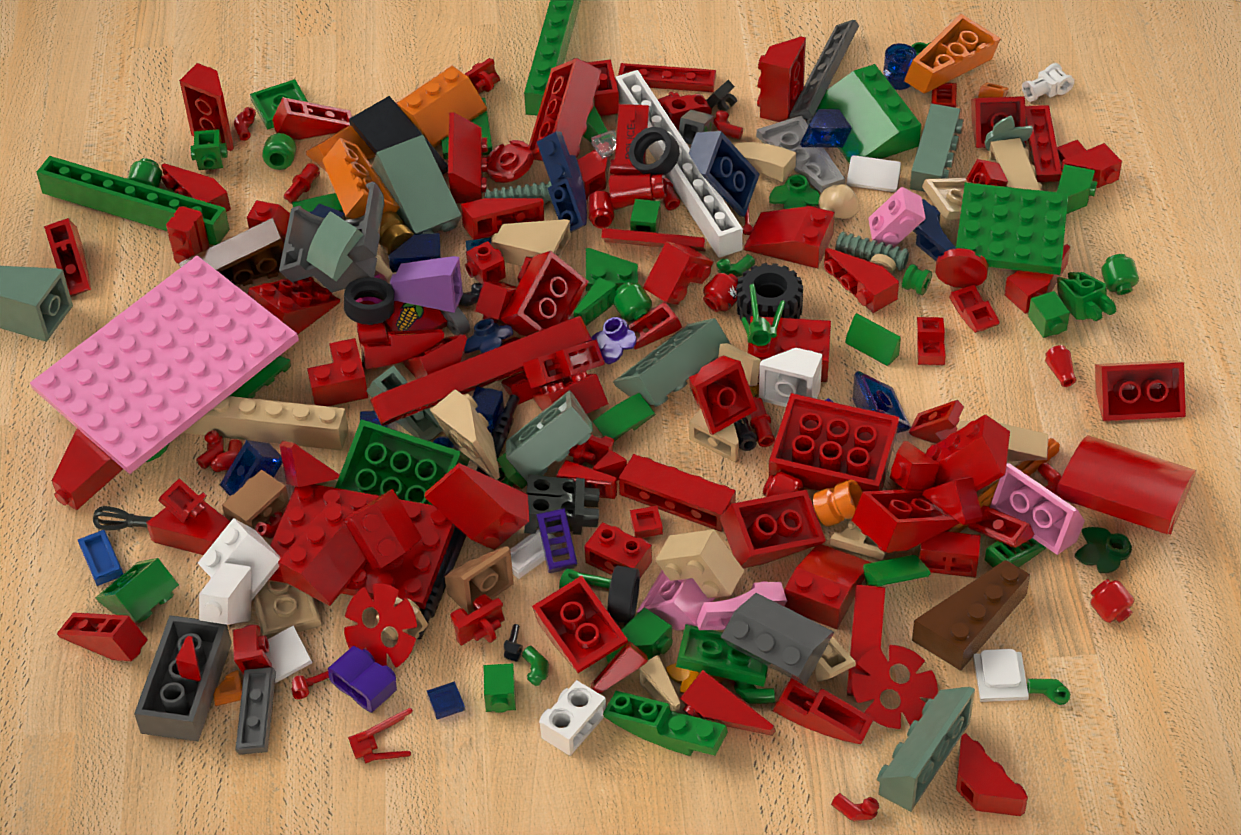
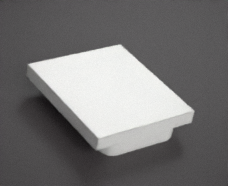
M294 626L268 639L269 652L266 653V656L276 671L275 683L312 664L310 656Z
M1013 649L984 650L981 654L973 655L980 702L1029 699L1021 652H1016Z

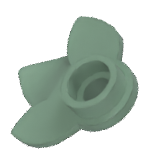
M1008 116L993 126V130L986 135L985 147L990 151L992 141L1020 138L1023 147H1026L1024 141L1032 135L1033 127H1015L1013 117Z

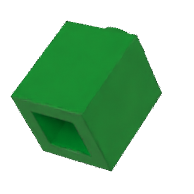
M635 199L630 220L631 231L658 233L661 221L660 201Z
M1055 291L1031 298L1028 317L1043 338L1067 331L1070 312Z
M513 663L483 665L486 712L503 713L516 710Z

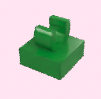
M506 453L501 455L497 459L501 466L499 468L500 478L497 480L500 481L504 478L502 483L511 487L516 484L523 489L527 486V481L508 461Z

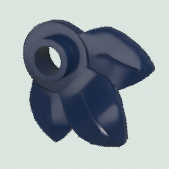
M493 319L479 321L474 326V335L466 341L464 353L468 354L475 350L485 353L502 346V340L513 335L512 327L509 325L499 326L497 323H494Z

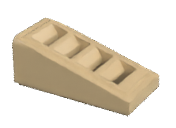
M655 656L640 667V684L654 700L668 703L671 711L680 713L678 696L659 656Z

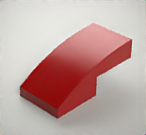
M975 284L951 292L949 298L961 318L975 333L1000 324L989 301H983Z
M917 317L918 365H945L944 317Z

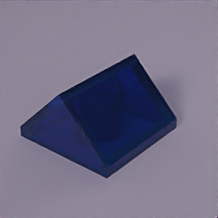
M857 371L854 374L852 398L855 406L861 409L899 417V424L896 433L908 431L911 425L893 387Z

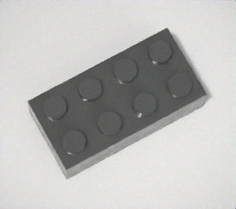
M169 615L134 713L141 734L199 742L214 697V691L218 686L232 644L226 624ZM187 636H191L194 642L201 681L182 678L179 674L175 659Z

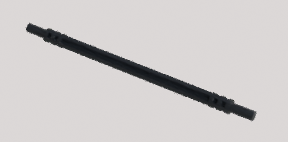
M516 395L509 396L504 411L499 414L491 432L497 459L514 422L513 415L520 400ZM477 467L476 471L489 476L481 468ZM455 526L425 609H420L427 623H429L430 618L435 616L446 588L445 576L454 568L467 537L457 526ZM425 630L419 633L417 639H422Z

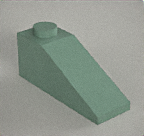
M393 365L373 380L367 392L373 398L380 393L408 382ZM430 408L396 421L414 437L431 441L443 431L431 413Z

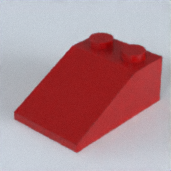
M812 206L761 212L744 246V250L818 269L825 254V249L828 247L834 234L835 212Z
M460 463L425 492V498L468 538L493 550L529 522L528 494Z
M807 489L732 503L720 517L732 554L743 569L764 565L826 542Z
M905 489L863 491L851 520L861 529L864 535L870 537L878 545V548L886 553L907 551L960 523L922 495L924 490Z
M823 544L815 546L796 567L784 589L787 599L784 607L810 620L838 629L855 597L856 585H861L865 579L863 565L872 562Z
M583 576L578 577L532 606L536 619L545 634L577 673L582 672L628 643L626 636Z

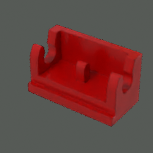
M944 531L921 543L920 560L931 573L976 578L981 535Z

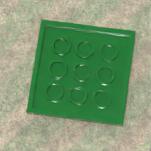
M965 182L956 249L962 248L975 251L976 256L981 258L982 255L986 259L988 267L1060 275L1068 194Z

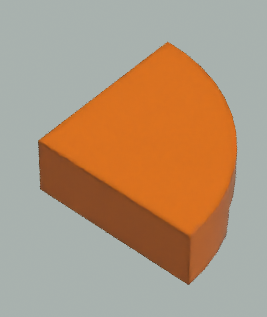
M239 670L227 674L225 679L215 689V706L241 700L242 683Z

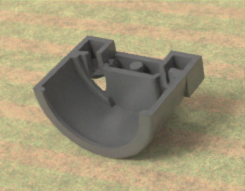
M375 182L366 184L369 194L365 215L345 220L364 235L348 253L347 256L353 262L337 282L306 261L311 242L325 218L311 214L301 206L291 209L279 272L291 282L313 276L331 293L345 289L350 282L358 278L374 277L380 238L379 233L384 210V197Z

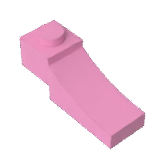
M766 581L753 583L751 590L743 595L724 601L703 603L696 620L698 629L725 630L735 610L755 593L785 606L787 599L782 583Z

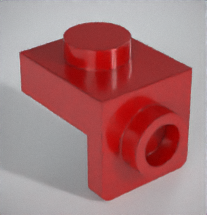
M179 478L159 497L158 501L184 523L190 516L195 519L206 507L203 503L207 495L204 492L200 495L196 494Z

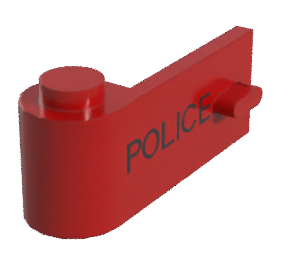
M619 104L615 159L610 160V174L624 176L642 175L629 159V148L636 135L648 128L649 105ZM646 151L643 157L644 164H647Z

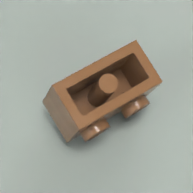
M261 470L254 477L249 478L245 485L234 495L229 496L225 503L222 504L225 518L229 521L235 518L255 530V526L259 522L268 523L270 516L275 517V512H281L288 505L289 497L286 485Z

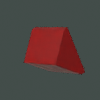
M282 441L279 445L286 484L302 487L339 478L340 474L295 443Z

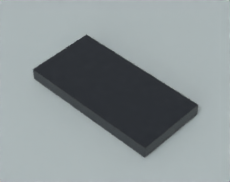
M390 96L349 119V124L375 155L381 150L422 135ZM425 138L442 175L448 172V164Z

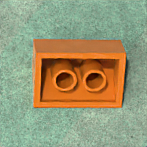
M453 65L397 102L400 109L433 148L440 144L441 140L449 136L450 112H455L465 119L472 121L487 111L485 103L469 77Z

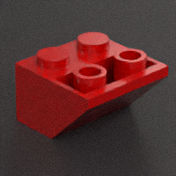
M586 371L563 378V382L555 384L551 382L539 387L540 392L532 395L542 412L569 390L573 393L586 414L609 404L598 375L587 374Z

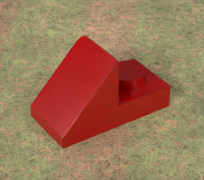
M957 399L918 413L909 430V434L934 444L939 443L951 433L957 432L956 425L960 421L959 417L964 406Z

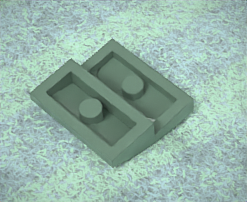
M330 211L319 226L311 242L306 261L337 282L353 262L347 256L364 234Z

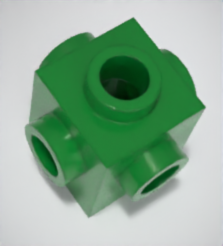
M219 129L194 131V145L190 149L192 161L196 160L198 170L223 168V158L228 157L227 144L221 141Z

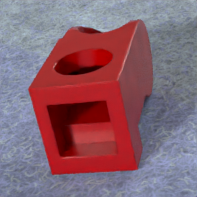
M701 94L685 95L663 100V109L677 130H679L681 117L690 110L712 114V109Z

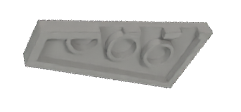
M802 115L757 129L756 137L764 144L796 152V167L794 170L800 175L805 176L807 181L821 193L833 185L845 184V178Z

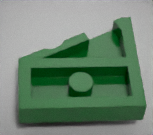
M586 248V280L589 281L586 291L590 290L599 277L615 283L617 289L628 282L638 284V264Z

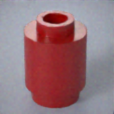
M595 191L589 195L587 200L589 220L596 228H607L614 220V207L611 202L610 193Z

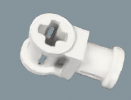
M1053 63L1045 70L1039 72L1038 79L1023 82L1022 91L1029 102L1037 100L1039 96L1044 94L1051 98L1055 95H1063L1069 92L1074 85V78L1071 75H1066L1058 63Z

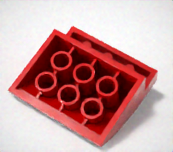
M1087 435L1076 448L1060 479L1057 496L1065 501L1171 535L1197 470Z

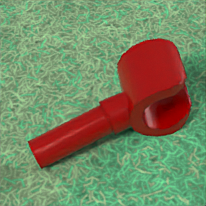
M328 671L307 679L301 675L294 677L291 688L294 699L307 697L310 693L308 687L328 679Z

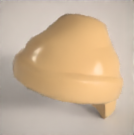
M845 184L833 185L823 190L819 197V206L821 209L835 212L834 218L849 219L858 213L859 200L849 186Z

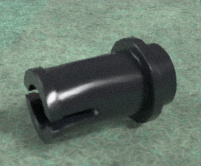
M747 417L734 423L739 448L744 451L754 449L758 440L756 433L752 432Z

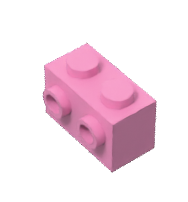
M903 187L896 191L868 218L872 240H877L879 244L884 242L886 246L892 244L893 248L926 219L921 196Z

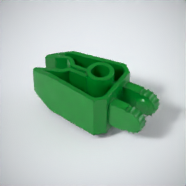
M1069 272L1068 279L1057 277L1059 298L1075 319H1093V321H1098L1103 318L1102 312L1107 313V315L1117 312L1114 301L1107 296L1106 284L1084 272Z

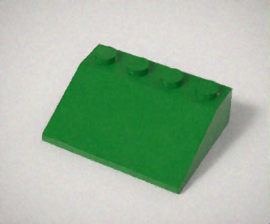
M876 64L852 71L827 89L814 114L816 118L820 119L822 127L849 164L851 156L883 159L919 147L921 123Z
M361 419L335 488L378 496L393 489L400 500L433 505L425 498V492L458 463L468 466L470 458L461 451Z

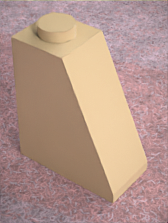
M570 220L502 224L498 234L495 233L493 235L491 245L501 251L506 263L519 266L523 265L526 257L533 258V256L550 250L561 258L571 239Z

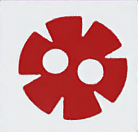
M375 583L373 584L374 601H372L366 588L363 587L349 602L345 617L358 623V625L344 627L345 639L349 649L352 646L361 650L366 647V650L374 657L375 662L382 666H387L388 654L394 667L397 668L405 662L414 648L416 638L402 630L416 628V616L407 598L394 607L399 593L397 588L388 584ZM368 607L376 609L379 614V622L374 628L366 627L362 621L363 611ZM388 626L395 628L398 633V642L394 647H386L381 640V633Z
M889 645V661H887L881 648L877 646L867 651L857 661V665L869 673L870 676L853 673L852 690L857 703L874 699L864 712L874 718L873 721L888 728L901 729V712L910 726L914 720L919 721L923 716L922 710L926 703L920 697L934 699L938 694L937 680L932 670L916 674L925 663V660L916 652L903 646ZM902 664L908 668L910 678L906 683L899 684L891 679L889 671L893 665ZM891 689L899 694L901 702L896 709H887L882 705L880 695L884 690Z

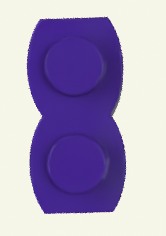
M352 646L328 667L329 680L340 691L351 696L357 704L371 713L397 691L394 671L386 665L382 666L376 663L372 654L366 649L361 650Z

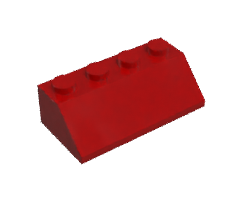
M578 58L551 69L529 143L534 160L543 161L537 141L556 131L562 132L569 154L575 155L576 158L580 153L579 145L587 129L586 121L593 109V97L600 85L599 77L601 70Z

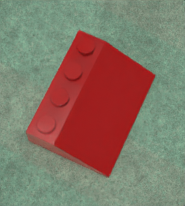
M791 393L769 458V476H775L778 472H785L801 479L804 487L819 491L826 488L835 489L837 484L848 480L856 481L862 492L882 491L899 424V417Z

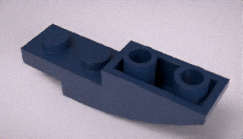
M556 131L537 141V145L552 184L547 189L558 220H570V233L587 225L586 195L576 156L569 154L562 132Z

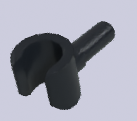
M518 624L512 626L509 641L506 640L504 642V658L515 662L520 659L523 645L517 643L520 628Z

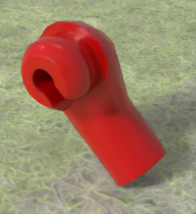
M251 107L244 108L243 112L239 113L234 119L235 130L242 141H246L251 137L248 128L253 124L254 117L256 116L255 110Z
M717 111L716 118L713 120L717 131H722L725 136L740 140L743 135V128L730 124L728 112Z
M1042 463L1038 468V473L1048 481V486H1045V488L1057 495L1058 485L1062 476L1050 464Z
M275 512L276 517L270 516L271 524L259 522L255 526V530L261 537L268 539L274 537L283 516L282 512Z

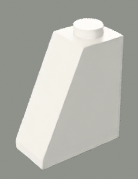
M223 563L199 593V620L226 625L248 622L251 619V567Z

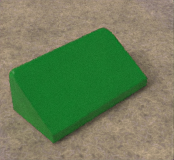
M857 313L854 315L845 339L847 345L886 366H889L899 356L900 336Z
M916 555L863 565L865 581L868 586H883L929 577L931 575L930 570Z

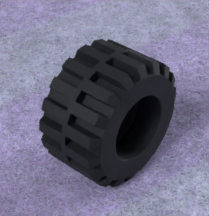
M764 263L759 267L756 265L751 267V271L746 270L743 273V277L739 278L737 285V314L740 315V320L742 317H746L750 325V317L753 316L750 296L751 284L755 285L759 317H775L780 301L784 300L785 306L781 318L800 319L803 309V285L801 278L797 277V273L794 270L789 271V267H780L776 263L772 265Z

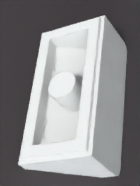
M851 156L846 185L896 192L900 178L901 162Z

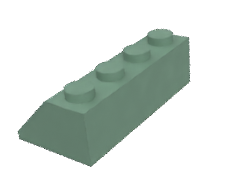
M715 318L687 324L615 379L613 383L629 397L640 393L648 405L657 407L668 400L667 395L672 391L676 392L687 385L686 380L690 376L698 374L701 367L707 365L710 361L718 359L720 344L728 343L731 345Z
M974 688L944 689L938 692L934 700L928 699L922 710L923 716L919 721L914 720L907 733V740L904 743L899 742L896 746L890 765L885 764L881 768L877 777V781L880 782L878 795L912 812L970 724L975 693Z

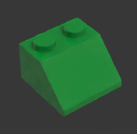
M154 558L135 563L95 598L113 614L128 615L134 622L141 623L152 615L151 609L158 603L162 605L173 597L172 591L179 584L160 559Z

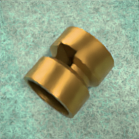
M389 211L383 213L379 244L390 258L395 260L402 259L414 250L417 243L416 236L396 212Z

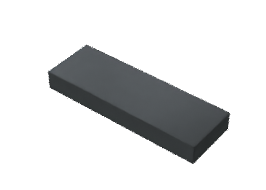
M273 667L244 670L235 748L239 755L268 752L276 671Z

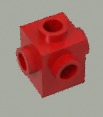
M488 241L466 251L467 263L465 264V269L471 278L474 277L481 284L484 281L498 282L506 278L504 257L501 251L495 249Z

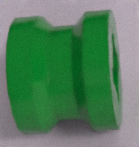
M914 264L909 265L903 277L902 288L906 290L913 289L917 294L923 296L930 285L932 271L927 269L922 271Z

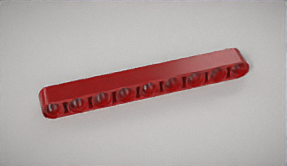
M578 316L380 393L373 397L370 402L381 426H385L436 406L455 389L464 395L524 371L523 363L592 341V338L582 317Z

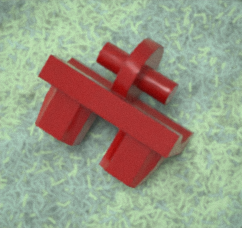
M488 58L482 63L478 62L472 66L470 71L465 73L478 94L483 91L490 92L494 89V84L500 81V77L495 70L494 59Z
M591 435L585 443L581 445L576 444L569 449L570 453L568 455L573 457L574 463L582 465L584 462L595 465L608 451H613L614 439L607 436L599 438Z
M483 594L473 602L475 611L468 615L463 608H459L450 614L456 640L461 646L472 639L478 641L485 638L489 643L496 640L495 630L502 627L501 622L505 620L502 612L503 602L499 598L492 600L486 594Z

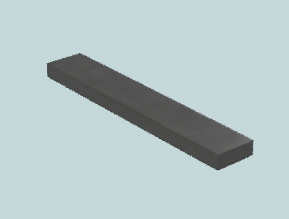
M850 20L835 26L789 115L790 119L801 115L804 119L814 116L859 28L856 20Z

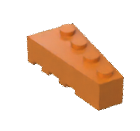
M960 14L912 60L904 81L925 94L992 60L1001 38L963 14Z
M339 138L322 162L345 216L355 219L365 215L369 194L366 184L370 182H375L383 194V213L389 211L397 212L400 208L358 145Z

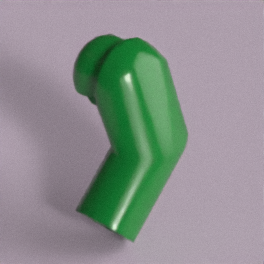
M747 254L736 264H730L729 259L723 258L717 262L716 266L719 269L718 273L733 274L736 277H740L746 270L755 265V260L751 255Z
M1027 679L1029 694H1044L1058 705H1064L1070 700L1071 694L1069 689L1057 679Z
M735 681V692L748 704L775 703L774 688L757 689L753 684Z

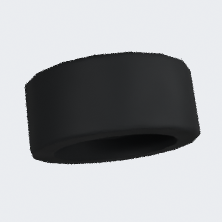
M650 127L642 130L633 139L629 148V159L632 165L642 174L666 175L677 164L680 155L676 139L661 127ZM656 141H665V150L660 159L652 164H644L643 157L647 148Z
M375 277L358 278L350 282L345 288L344 311L347 317L360 324L373 325L388 320L394 313V290L385 280ZM364 297H375L381 299L382 302L367 305L356 300Z
M616 566L614 568L609 588L607 611L615 622L628 624L635 616L640 585V572L638 568Z

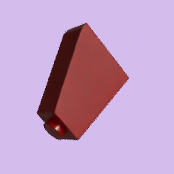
M77 428L51 480L55 490L54 496L62 505H69L77 511L118 475L123 468Z
M204 501L203 505L206 507L195 519L190 516L182 523L167 508H164L146 524L150 538L154 543L204 555L231 521Z

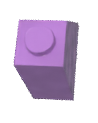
M451 256L401 264L397 273H394L390 280V285L394 290V301L455 313L463 295L459 257Z

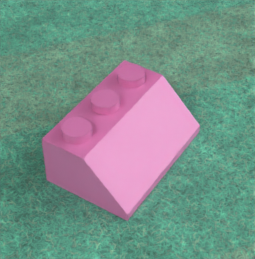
M1010 463L1006 464L1005 476L999 480L990 508L1029 523L1035 534L1032 538L1056 555L1076 543L1085 522L1079 511Z
M662 570L637 613L645 607L672 625V629L678 631L684 629L685 624L697 626L696 620L703 603L713 602L715 598H707L693 578L670 581Z

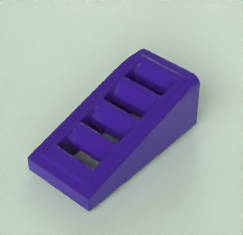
M565 508L537 514L548 573L576 568L577 559ZM561 519V525L545 527L546 522ZM563 531L564 536L548 539L547 534ZM566 544L565 548L552 551L550 549L552 545ZM568 554L569 559L553 562V557Z

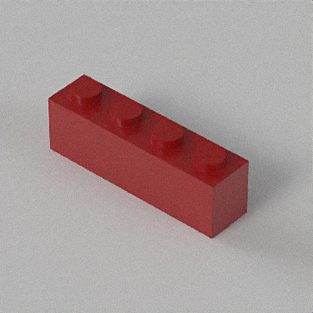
M636 454L632 455L619 476V495L651 507L658 506L659 510L720 532L723 531L720 521L721 515L732 503H736V490L726 485L708 481L701 476L680 471L673 466H666L648 457H641Z

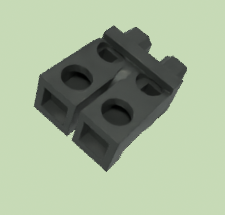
M528 475L526 494H528L529 522L524 527V533H536V528H539L537 514L564 508L570 532L573 531L574 535H581L582 527L597 528L599 509L584 508V506L598 507L600 489L585 488V479L576 478L575 482L567 478ZM561 519L546 522L545 527L561 525Z

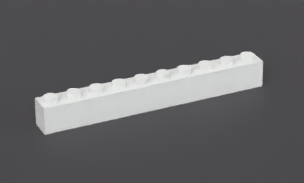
M636 70L616 76L619 104L649 105L648 128L661 127L676 139L680 155L677 164L665 176L672 182L674 190L718 258L742 251L743 228L721 195L697 169L689 156L690 148L639 71ZM663 140L656 141L648 147L656 161L664 153L665 141Z

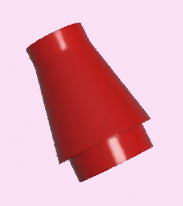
M1064 345L1050 348L1045 353V363L1057 377L1062 387L1073 385L1077 379L1074 374L1071 351L1066 349Z

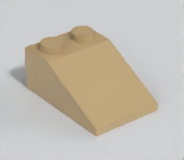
M455 389L430 411L453 447L470 458V461L497 480L500 478L493 437L487 429L489 423L481 413H477L475 410L478 405L469 394L464 396Z

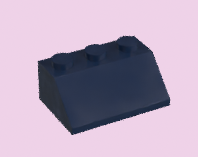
M722 131L697 132L691 145L689 156L710 185L740 217H745L760 174Z

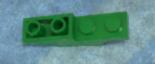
M615 691L603 712V716L624 730L646 741L691 756L693 751L716 756L728 733L725 724L673 712L668 703L620 691Z

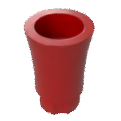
M664 174L610 175L609 177L610 197L614 210L634 205L635 199L655 201L656 199L667 197V185Z

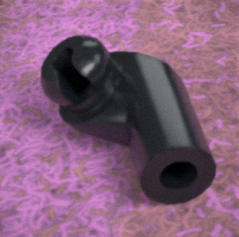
M474 283L471 286L470 292H463L458 305L471 306L477 303L483 284Z

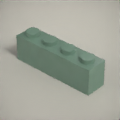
M931 104L911 170L910 189L924 191L922 185L925 179L949 178L950 170H947V167L952 168L954 160L952 150H957L959 136H956V134H961L964 119H959L960 108Z

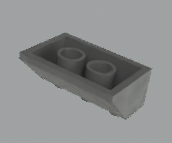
M755 593L735 610L721 638L728 646L806 685L834 632Z

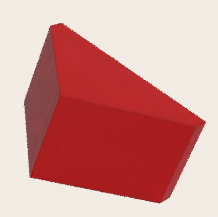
M973 478L951 481L926 489L922 494L963 525L981 522L983 518Z

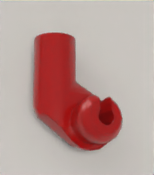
M211 430L205 434L204 439L207 442V451L196 459L202 469L208 468L213 458L224 453V439L222 436H219L216 430Z
M237 439L230 440L228 451L217 455L216 458L211 460L210 466L212 470L219 473L237 467L241 459L242 442Z
M841 793L837 794L831 803L834 808L851 821L872 820L877 816V810L879 809L878 801L872 797L864 799L863 803L854 804Z

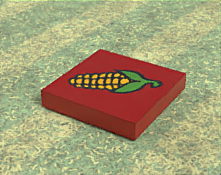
M394 301V313L388 320L383 322L389 331L443 329L447 327V320L439 309Z

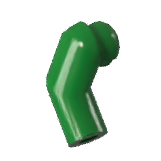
M530 645L522 652V657L531 664V672L527 674V680L531 684L539 686L542 680L547 679L550 666L548 660Z

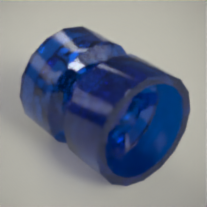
M892 44L885 50L883 75L895 90L911 87L904 80L912 60L916 57V51L907 44Z

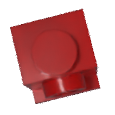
M981 159L976 160L966 178L968 182L1004 187L1008 184V180L999 163Z
M250 624L244 628L233 630L234 662L243 675L244 670L272 667V663L266 656V653L269 652V642L267 636L261 634L260 626Z

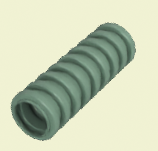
M548 181V184L541 182L540 185L533 183V186L525 184V187L517 185V188L509 186V189H505V187H502L501 190L494 188L493 191L486 189L485 198H542L544 204H547V201L552 203L547 189L552 184Z
M844 231L839 234L835 246L837 251L859 257L863 260L867 259L869 262L872 256L876 254L889 256L895 261L898 271L905 269L909 258L907 248L901 250L899 246L893 248L892 244L887 246L884 242L878 244L877 240H872L871 242L869 238L862 239L859 235L854 237V234L850 233L847 235Z

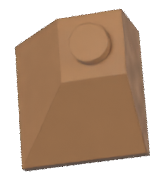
M505 546L452 569L445 576L447 594L469 615L475 611L473 602L477 597L486 594L489 598L493 599L514 585L510 549Z

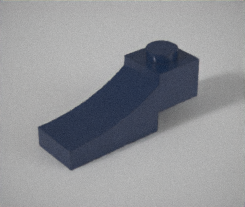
M922 199L926 219L913 232L917 234L916 245L936 261L939 256L944 255L945 251L956 249V247L947 238L940 226L941 212L925 199Z

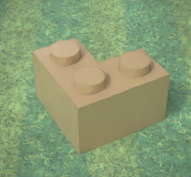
M714 529L669 535L655 560L670 581L693 578L707 598L731 596L744 572V569Z

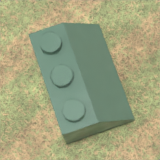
M570 390L506 440V458L527 482L528 475L543 476L550 464L555 460L557 462L562 461L570 453L569 449L576 444L581 445L585 443L592 435V422Z

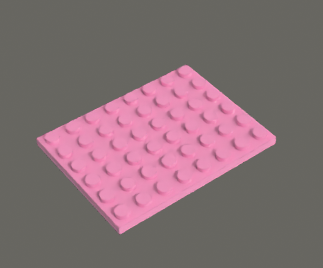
M195 256L32 380L30 385L37 394L126 472L131 474L299 341L297 333L199 256Z

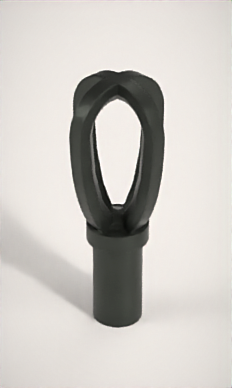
M101 506L94 512L93 523L100 530H120L126 527L133 528V526L148 528L146 522L153 517L129 514L119 508ZM98 516L124 519V521L102 520Z

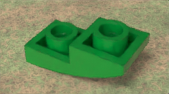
M637 393L615 405L592 422L603 436L613 438L615 442L629 430L633 429L635 431L656 414L641 394Z

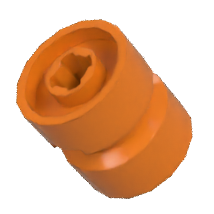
M848 480L837 484L835 489L826 488L814 494V509L818 519L825 527L839 524L845 518L849 520L853 518L862 495V489L854 480Z

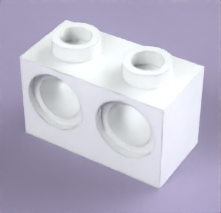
M576 680L570 688L562 691L558 702L542 714L539 721L541 738L571 756L604 718L603 712L606 709V698Z

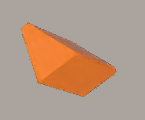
M986 82L980 86L978 98L1006 97L1009 89L1008 87Z

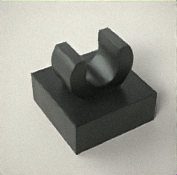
M729 79L706 100L711 109L717 104L719 110L727 111L729 106L725 102H728L731 107L737 102L736 97L729 94L735 87Z

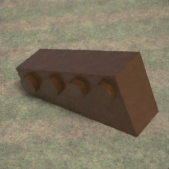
M1004 560L915 619L912 641L961 671L973 658V655L980 650L1025 598L1030 574Z

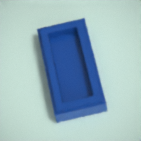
M105 530L77 539L96 586L115 580L123 574Z

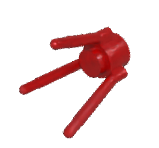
M412 708L399 712L366 731L349 736L348 739L355 759L363 757L366 764L374 760L411 756L410 751L373 753L372 750L378 749L374 735L404 720L405 716L413 712Z

